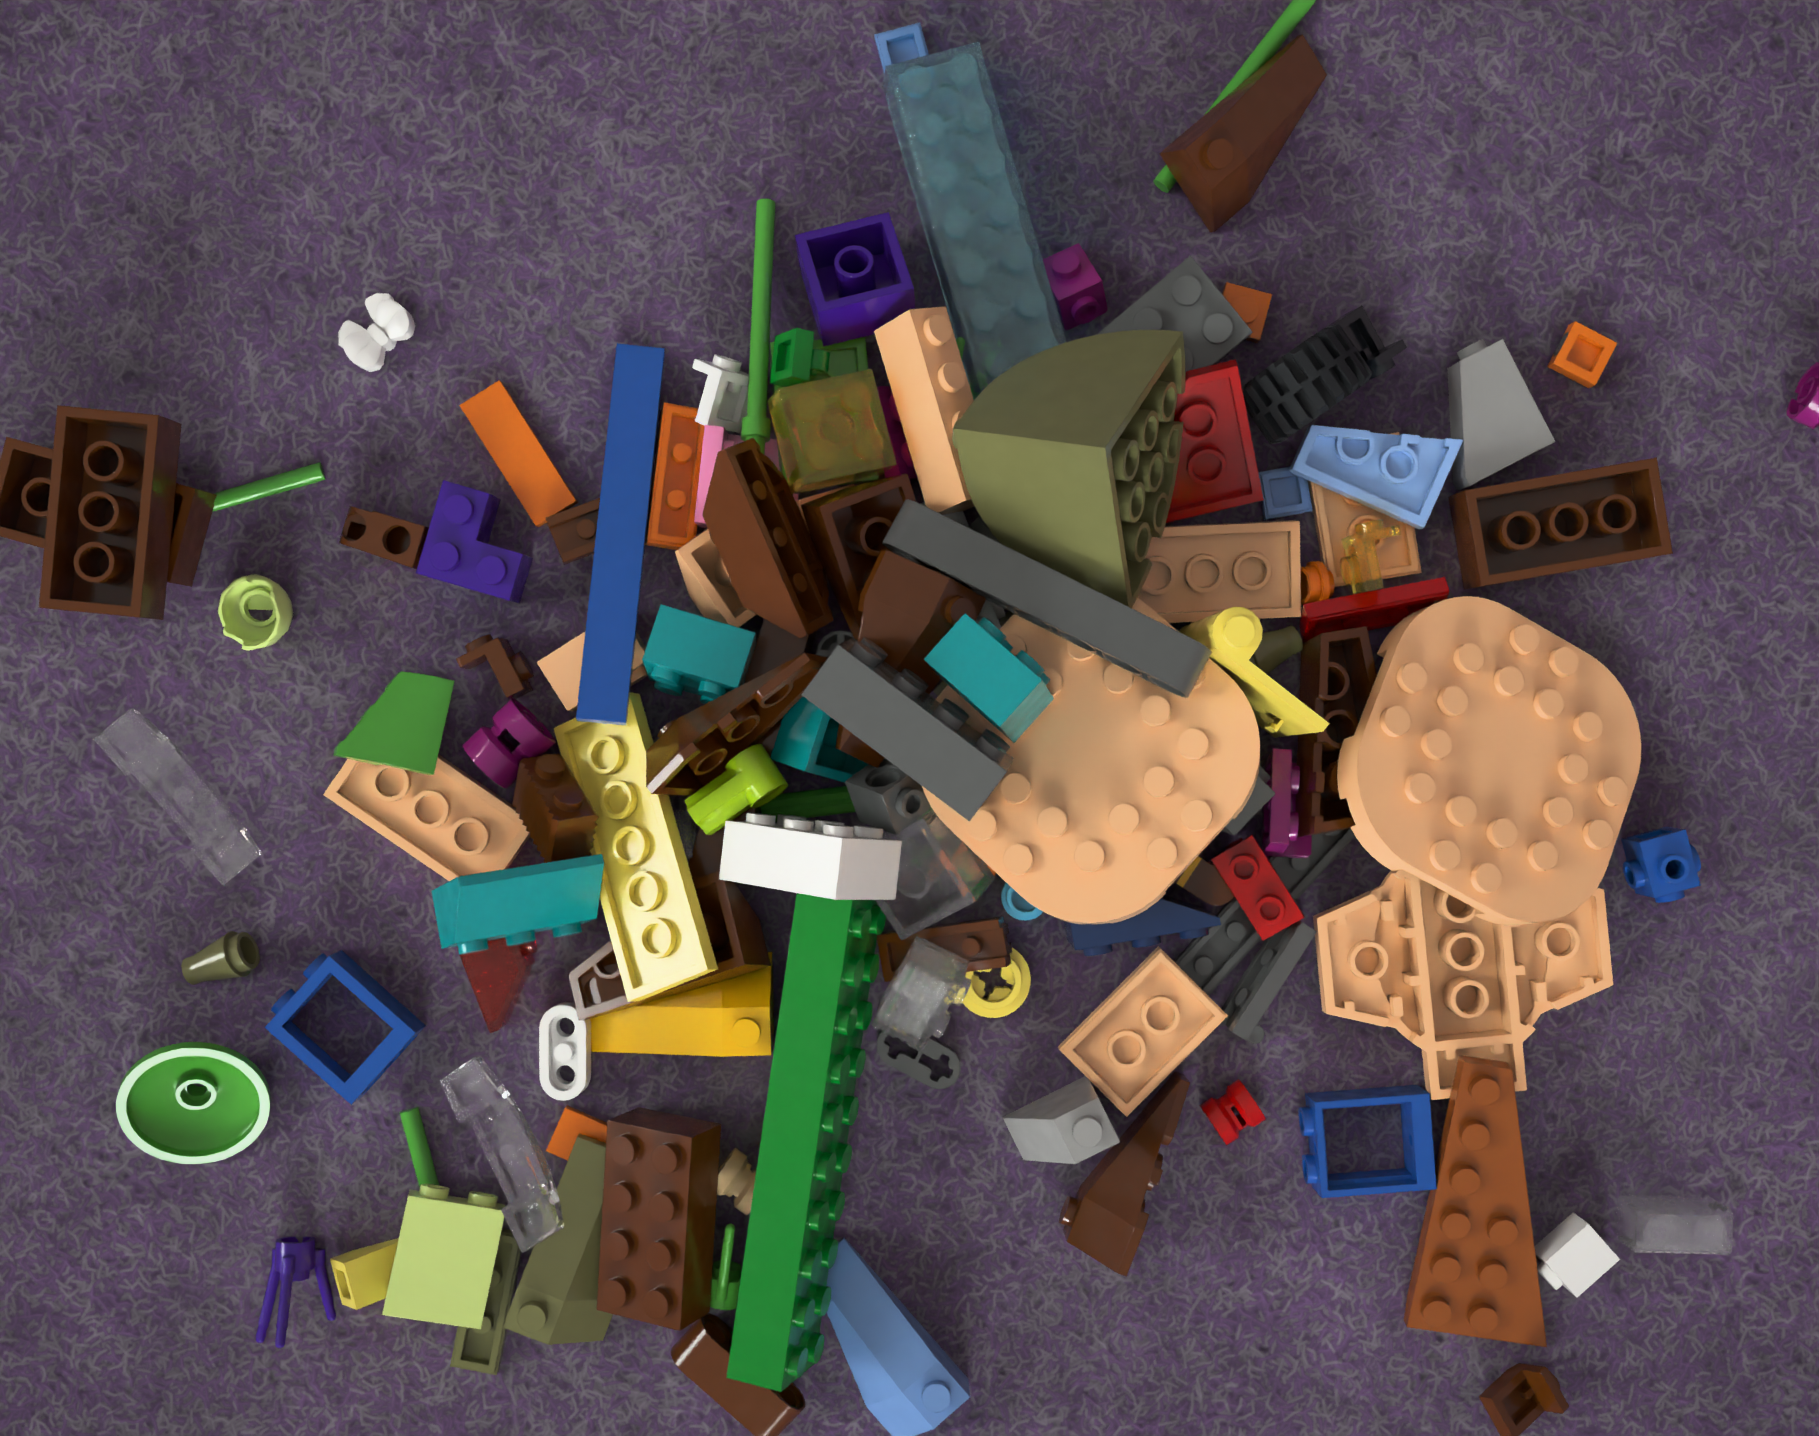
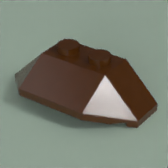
M754 438L719 451L702 516L709 529L711 540L718 549L729 574L731 585L736 590L742 606L798 638L805 637L832 622V610L828 606L829 591L826 573L786 478L771 459L761 452L760 445Z

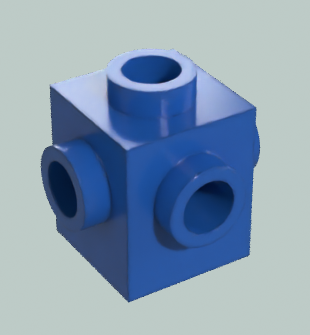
M1663 827L1621 839L1627 860L1623 863L1624 876L1628 885L1635 890L1636 894L1652 897L1656 903H1664L1684 898V890L1701 886L1697 873L1701 869L1700 858L1695 847L1689 843L1686 829Z

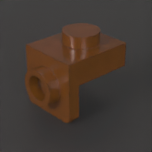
M491 634L482 636L468 643L465 646L467 653L456 658L459 667L464 669H471L488 660L507 698L517 699L533 691L528 680L534 677L533 670L521 651L516 654L514 653L508 639L499 637L493 639Z
M1518 1363L1507 1369L1479 1395L1500 1436H1519L1544 1411L1563 1414L1569 1408L1560 1390L1557 1378L1544 1366Z

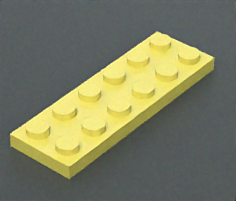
M630 692L627 726L581 722L573 718L555 727L554 732L560 754L599 816L596 820L597 826L594 828L596 833L593 835L595 840L591 843L593 848L590 852L592 855H603L604 869L600 901L628 1002L641 1001L718 970L669 795L651 794L646 787V751L654 743L640 694Z

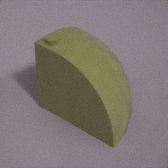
M1171 330L1117 331L1076 339L1041 351L1009 368L984 388L963 416L956 421L952 433L953 445L958 450L963 477L972 502L982 520L1002 545L1130 608L1133 607L1151 569L1152 563L1150 559H1145L1148 553L1151 538L1162 537L1176 481L1183 422L1174 421L1177 394L1185 393L1183 332Z

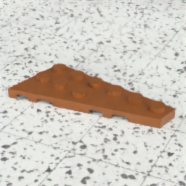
M1459 1055L1435 1164L1437 1189L1430 1190L1407 1294L1404 1322L1408 1328L1547 1347L1513 1071L1510 1065L1504 1061Z

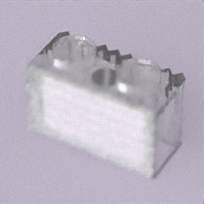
M916 936L897 968L895 975H893L888 987L885 989L884 994L881 996L872 1022L874 1029H881L884 1034L890 1033L892 1038L898 1037L901 1042L907 1041L909 1046L915 1045L918 1050L925 1048L932 1035L940 1038L951 1018L952 1012L948 1010L951 1003L960 1006L969 990L971 979L965 977L969 960Z
M1623 1192L1617 1196L1616 1238L1622 1241V1244H1626V1247H1629L1633 1252L1730 1255L1732 1252L1733 1212L1707 1194L1703 1198L1698 1194L1694 1197L1689 1194L1685 1197L1677 1194L1674 1197L1669 1193L1666 1196L1660 1193L1657 1196L1651 1193L1647 1196L1642 1193L1636 1196L1632 1192L1628 1196Z

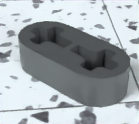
M895 1021L885 1025L878 1034L877 1052L880 1058L888 1065L931 1088L946 1089L952 1086L959 1078L961 1066L956 1051L908 1023ZM900 1031L906 1033V1044L917 1050L915 1056L902 1050L896 1056L889 1053L890 1044L885 1041V1038L888 1035L896 1037ZM925 1054L934 1060H938L942 1054L948 1056V1067L952 1069V1072L949 1075L941 1073L938 1078H934L931 1076V1066L920 1060V1058Z

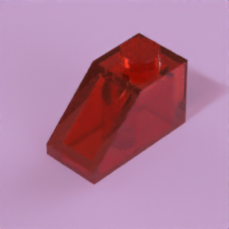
M505 938L488 941L489 949L460 955L490 1033L500 1030L509 1022L535 963L532 954L537 952L536 941L507 946Z

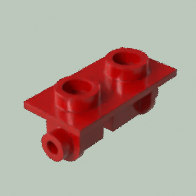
M1253 834L1244 840L1239 838L1225 847V851L1211 858V861L1262 941L1305 917Z

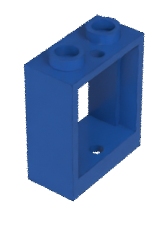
M341 950L328 957L322 953L306 968L303 975L308 980L297 992L289 989L278 999L271 1008V1011L276 1015L265 1028L352 1105L365 1095L426 1025ZM332 976L336 977L393 1028L352 1075L291 1022Z
M1419 1085L1305 1093L1306 1107H1299L1298 1110L1302 1136H1308L1309 1154L1302 1155V1171L1306 1184L1312 1183V1188L1321 1198L1437 1189L1430 1093ZM1400 1104L1405 1168L1328 1174L1323 1109Z

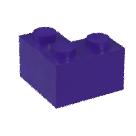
M443 480L416 574L520 604L533 558L488 544L501 499L486 492Z

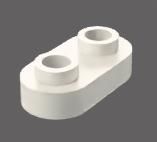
M572 1002L560 1003L550 1008L543 1015L539 1025L540 1083L546 1094L561 1101L570 1100L578 1096L587 1088L591 1079L590 1019L579 1021L575 1003ZM562 1018H569L573 1021L575 1029L572 1034H566L561 1030L560 1022ZM567 1065L574 1070L575 1077L573 1081H565L561 1077L560 1069L562 1066Z

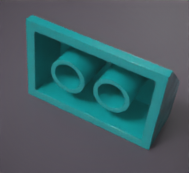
M598 854L459 876L432 890L441 949L458 946L459 955L487 950L489 949L488 941L505 938L507 946L536 941L535 932L552 930L553 938L581 933V924L597 918L604 869L603 855Z

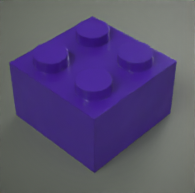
M889 212L795 235L800 272L823 347L875 334L874 331L909 309H915L914 286Z

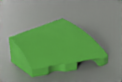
M398 672L386 686L385 692L380 698L370 705L360 717L361 720L343 741L337 744L333 755L369 764H382L433 775L455 681L419 673Z

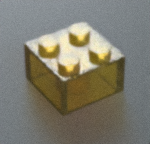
M872 369L778 388L768 399L767 403L791 495L879 476L896 465Z

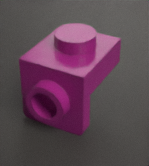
M1079 243L1036 262L1037 271L1058 307L1060 321L1065 330L1072 329L1080 324L1089 323L1107 312L1108 308L1103 281Z

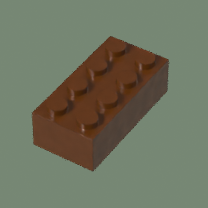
M57 405L39 608L164 620L182 424L160 415Z
M6 437L0 458V537L44 548L53 449ZM176 483L167 582L192 587L217 495Z
M1657 457L1469 489L1448 497L1464 590L1673 554Z
M641 1107L607 1120L597 1310L678 1331L683 1330L710 1312L721 1139L720 1123Z

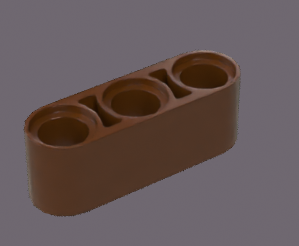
M707 1313L698 1319L671 1348L673 1361L688 1378L753 1435L778 1436L805 1408L803 1394L794 1383H791L782 1392L726 1378L733 1329L716 1315Z

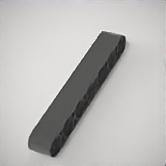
M905 500L882 542L886 548L895 554L955 580L983 596L986 600L1178 696L1189 697L1212 654L1209 648L1191 637L915 501Z

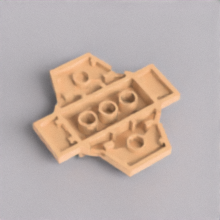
M1404 869L1390 871L1379 887L1313 916L1314 930L1317 931L1315 943L1322 1011L1333 1016L1396 1028L1406 1039L1421 1048L1425 1089L1430 1093L1431 1100L1450 1098L1459 1055L1507 1062L1513 1071L1515 1092L1526 1091L1523 1042L1535 1031L1533 1025L1539 1016L1550 1009L1559 1010L1613 985L1604 889L1597 888L1582 906L1564 917L1538 923L1503 925L1475 916L1476 908Z

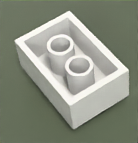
M747 813L746 821H725L719 874L720 880L834 900H895L902 841L883 838L882 828L857 825L850 827L844 826L842 822L815 820L814 827V821L806 820V817L778 814L777 823H775V815Z

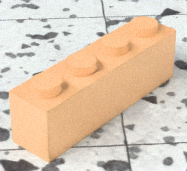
M946 306L909 309L876 329L874 333L926 507L942 515L965 511L975 505L965 484L958 450L953 445L952 433L956 421L963 416L974 399Z

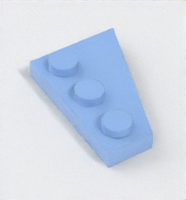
M1311 425L1306 430L1288 472L1420 530L1425 527L1463 440L1420 437V435L1373 433L1369 430Z

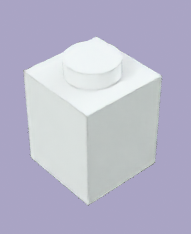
M1574 1212L1535 1246V1254L1541 1260L1537 1270L1555 1290L1563 1285L1576 1297L1580 1296L1620 1260L1595 1230Z

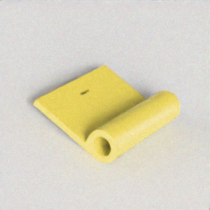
M1231 607L1186 625L1179 630L1180 633L1191 637L1211 650L1212 654L1209 658L1237 683L1253 709L1257 725L1274 738L1324 732L1330 724L1249 661L1259 647L1263 633L1260 619L1252 611L1244 607Z

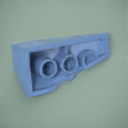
M845 1238L841 1239L838 1242V1253L835 1263L828 1271L826 1286L831 1288V1300L827 1315L864 1403L891 1436H916L933 1430L970 1398L969 1380Z

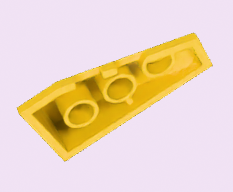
M768 952L771 966L729 980L591 1018V1052L719 1057L771 1055L775 1045L772 952Z

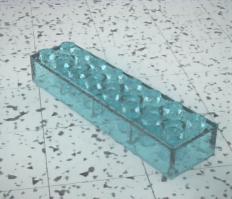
M979 42L888 65L885 68L882 85L956 339L958 337L965 339L962 361L974 400L984 388L1009 368L1041 351L1066 343Z

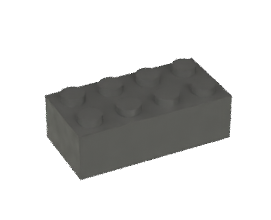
M864 637L859 642L852 638L838 644L801 695L970 821L1007 773L1014 759L1006 753L1010 746L992 731L985 729L981 734L967 724L966 721L969 715L952 701L945 698L942 703H939L925 691L929 685L914 672L907 668H904L902 672H898L887 664L885 659L888 657V654L871 640Z

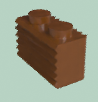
M559 753L523 758L519 762L512 807H515L516 813L520 814L519 819L523 820L522 825L527 826L526 831L530 832V838L534 839L533 844L537 845V850L541 852L540 857L544 858V863L591 856L590 850L593 848L591 843L595 840L593 838V835L596 833L594 828L597 826L596 820L599 816L564 758Z

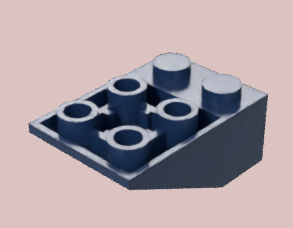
M1166 895L1147 910L1120 922L1081 925L1064 921L1068 942L1074 950H1083L1084 956L1110 953L1113 951L1112 944L1127 941L1131 942L1134 948L1161 943V935L1179 933L1180 939L1199 938L1209 935L1208 927L1221 925L1220 917L1206 908Z

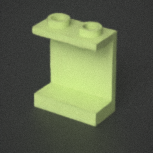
M421 1184L419 1191L409 1190L382 1315L481 1329L506 1212L505 1205L497 1203L498 1196L493 1194L470 1191L467 1199L448 1196L450 1190L448 1187Z

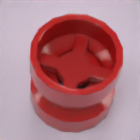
M1239 1079L1227 1086L1226 1093L1218 1099L1211 1097L1199 1105L1226 1146L1238 1139L1240 1131L1245 1127H1256L1266 1120L1261 1109ZM1233 1106L1235 1107V1109H1236L1237 1112L1239 1113V1114H1237L1236 1116H1235V1114L1233 1113V1111L1231 1110V1108H1232Z

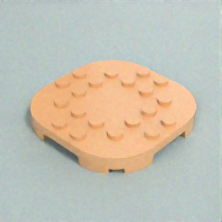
M1472 596L1453 597L1412 613L1400 621L1381 644L1377 654L1384 659L1354 736L1345 738L1340 749L1337 769L1338 792L1340 800L1346 798L1350 813L1356 824L1350 827L1367 852L1391 871L1404 869L1476 908L1474 915L1483 920L1503 925H1522L1551 921L1572 913L1592 896L1604 877L1639 774L1641 735L1638 720L1627 693L1617 678L1596 658L1498 602Z
M1136 599L1132 609L1176 630L1142 600ZM1013 614L999 630L1006 636L1005 640L1013 647L1010 652L1014 656L1023 650L1045 670L1043 673L1050 679L1046 686L1054 699L1017 741L1013 743L947 685L936 700L942 703L946 698L962 708L969 715L966 723L982 734L985 729H988L1002 738L1010 746L1006 753L1014 759L1007 773L970 821L922 786L923 791L938 818L1010 887L1034 907L1057 919L1081 925L1116 923L1129 919L1158 902L1166 894L1165 891L1224 827L1243 810L1255 787L1260 766V737L1255 714L1247 697L1237 683L1210 658L1189 697L1184 698Z

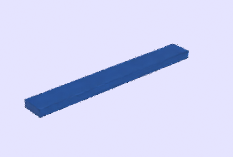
M618 343L616 346L576 713L577 721L627 726L665 348Z

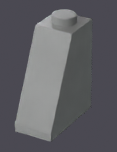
M1484 339L1467 346L1457 352L1460 361L1447 368L1451 438L1463 440L1452 465L1453 484L1457 491L1471 486L1555 442L1503 339L1488 347Z
M1086 1076L1002 1117L1023 1160L1077 1164L1120 1143L1090 1080Z

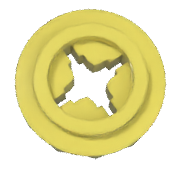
M1013 947V952L1010 953L1011 964L1007 967H1002L1000 970V976L1006 980V983L1012 985L1011 988L995 986L992 992H989L986 999L984 998L985 981L980 979L979 975L974 974V971L955 974L957 994L962 1003L973 1013L987 1018L1003 1017L1017 1010L1027 998L1031 985L1030 970L1024 957ZM992 969L978 970V972H990Z

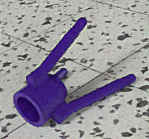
M282 1237L276 1240L275 1248L272 1249V1266L256 1333V1341L258 1343H262L265 1340L279 1280H281L275 1346L277 1348L284 1347L288 1328L292 1282L309 1279L310 1270L315 1269L327 1319L329 1321L335 1320L336 1313L325 1267L326 1249H315V1237H303L302 1242H299L296 1237Z

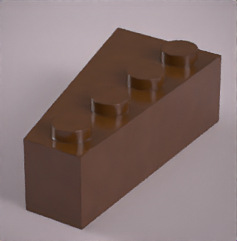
M1367 626L1321 633L1303 643L1299 700L1330 724L1324 732L1298 735L1297 765L1300 767V783L1298 793L1296 794L1295 812H1298L1299 817L1297 838L1349 829L1351 826L1356 825L1346 798L1340 800L1337 769L1343 740L1354 736L1377 677Z

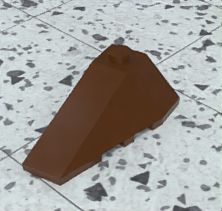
M720 870L693 880L718 970L641 1001L628 1002L613 945L609 941L568 974L578 1020L591 1019L729 980L771 966L760 920L736 884L732 881L720 880Z

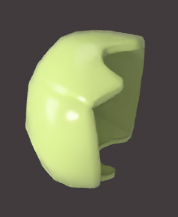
M253 574L233 580L221 593L218 614L224 627L223 634L242 644L243 650L250 651L275 644L289 630L293 618V609L289 596L279 584L267 577ZM248 609L273 611L268 620L259 621L250 615Z

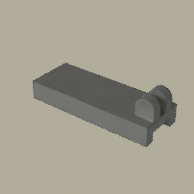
M1299 920L1267 938L1221 1008L1228 1015L1221 1023L1244 1040L1252 1044L1260 1043L1265 1036L1264 1029L1258 1025L1260 1019L1317 931Z

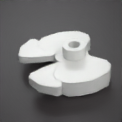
M376 293L366 298V308L370 317L375 322L367 330L361 325L347 320L342 324L338 332L339 346L344 349L348 358L358 367L369 372L380 370L384 365L385 352L394 349L397 341L411 338L416 326L412 315L399 303L395 302L390 294Z

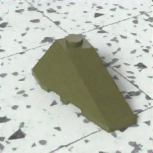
M580 1133L577 1136L519 1282L503 1328L547 1345L604 1340L613 1316L611 1313L597 1310L606 1143Z

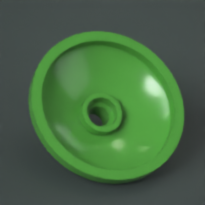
M184 1042L154 1050L138 1060L128 1070L118 1090L116 1113L125 1135L144 1152L169 1162L204 1164L233 1156L256 1140L267 1123L271 1096L268 1083L260 1069L241 1053L212 1043ZM193 1083L203 1084L204 1086L199 1087L194 1085Z

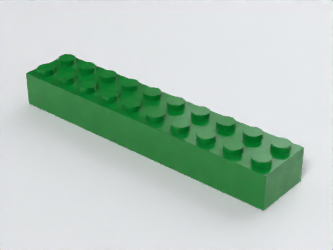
M800 893L796 894L726 1376L729 1379L782 1392L797 1378H800L810 1367L817 1364L823 1352L825 1339L824 1335L820 1334L821 1319L826 1314L831 1300V1288L826 1286L828 1271L833 1267L838 1253V1240L833 1239L835 1223L840 1219L845 1204V1193L840 1191L843 1173H846L849 1168L852 1156V1146L847 1144L849 1126L854 1124L859 1108L858 1097L854 1096L856 1078L861 1076L866 1060L865 1050L861 1049L863 1030L868 1029L873 1011L872 1003L868 1001L870 983L875 981L879 970V955L875 954L877 935L883 932L886 922V908L882 906V900H834Z

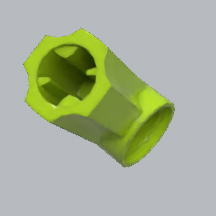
M762 744L753 745L737 754L726 764V771L684 800L688 813L706 835H713L725 826L726 820H734L749 808L756 809L779 796L788 787V783Z

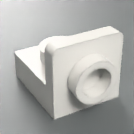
M714 354L712 362L694 359L692 368L708 375L695 422L704 426L725 427L726 431L741 433L742 418L747 416L749 374L740 371L742 362Z

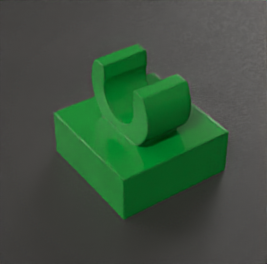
M794 328L775 336L770 384L790 387L809 381L810 376H817V371L828 372L830 353L824 350L813 349V331Z

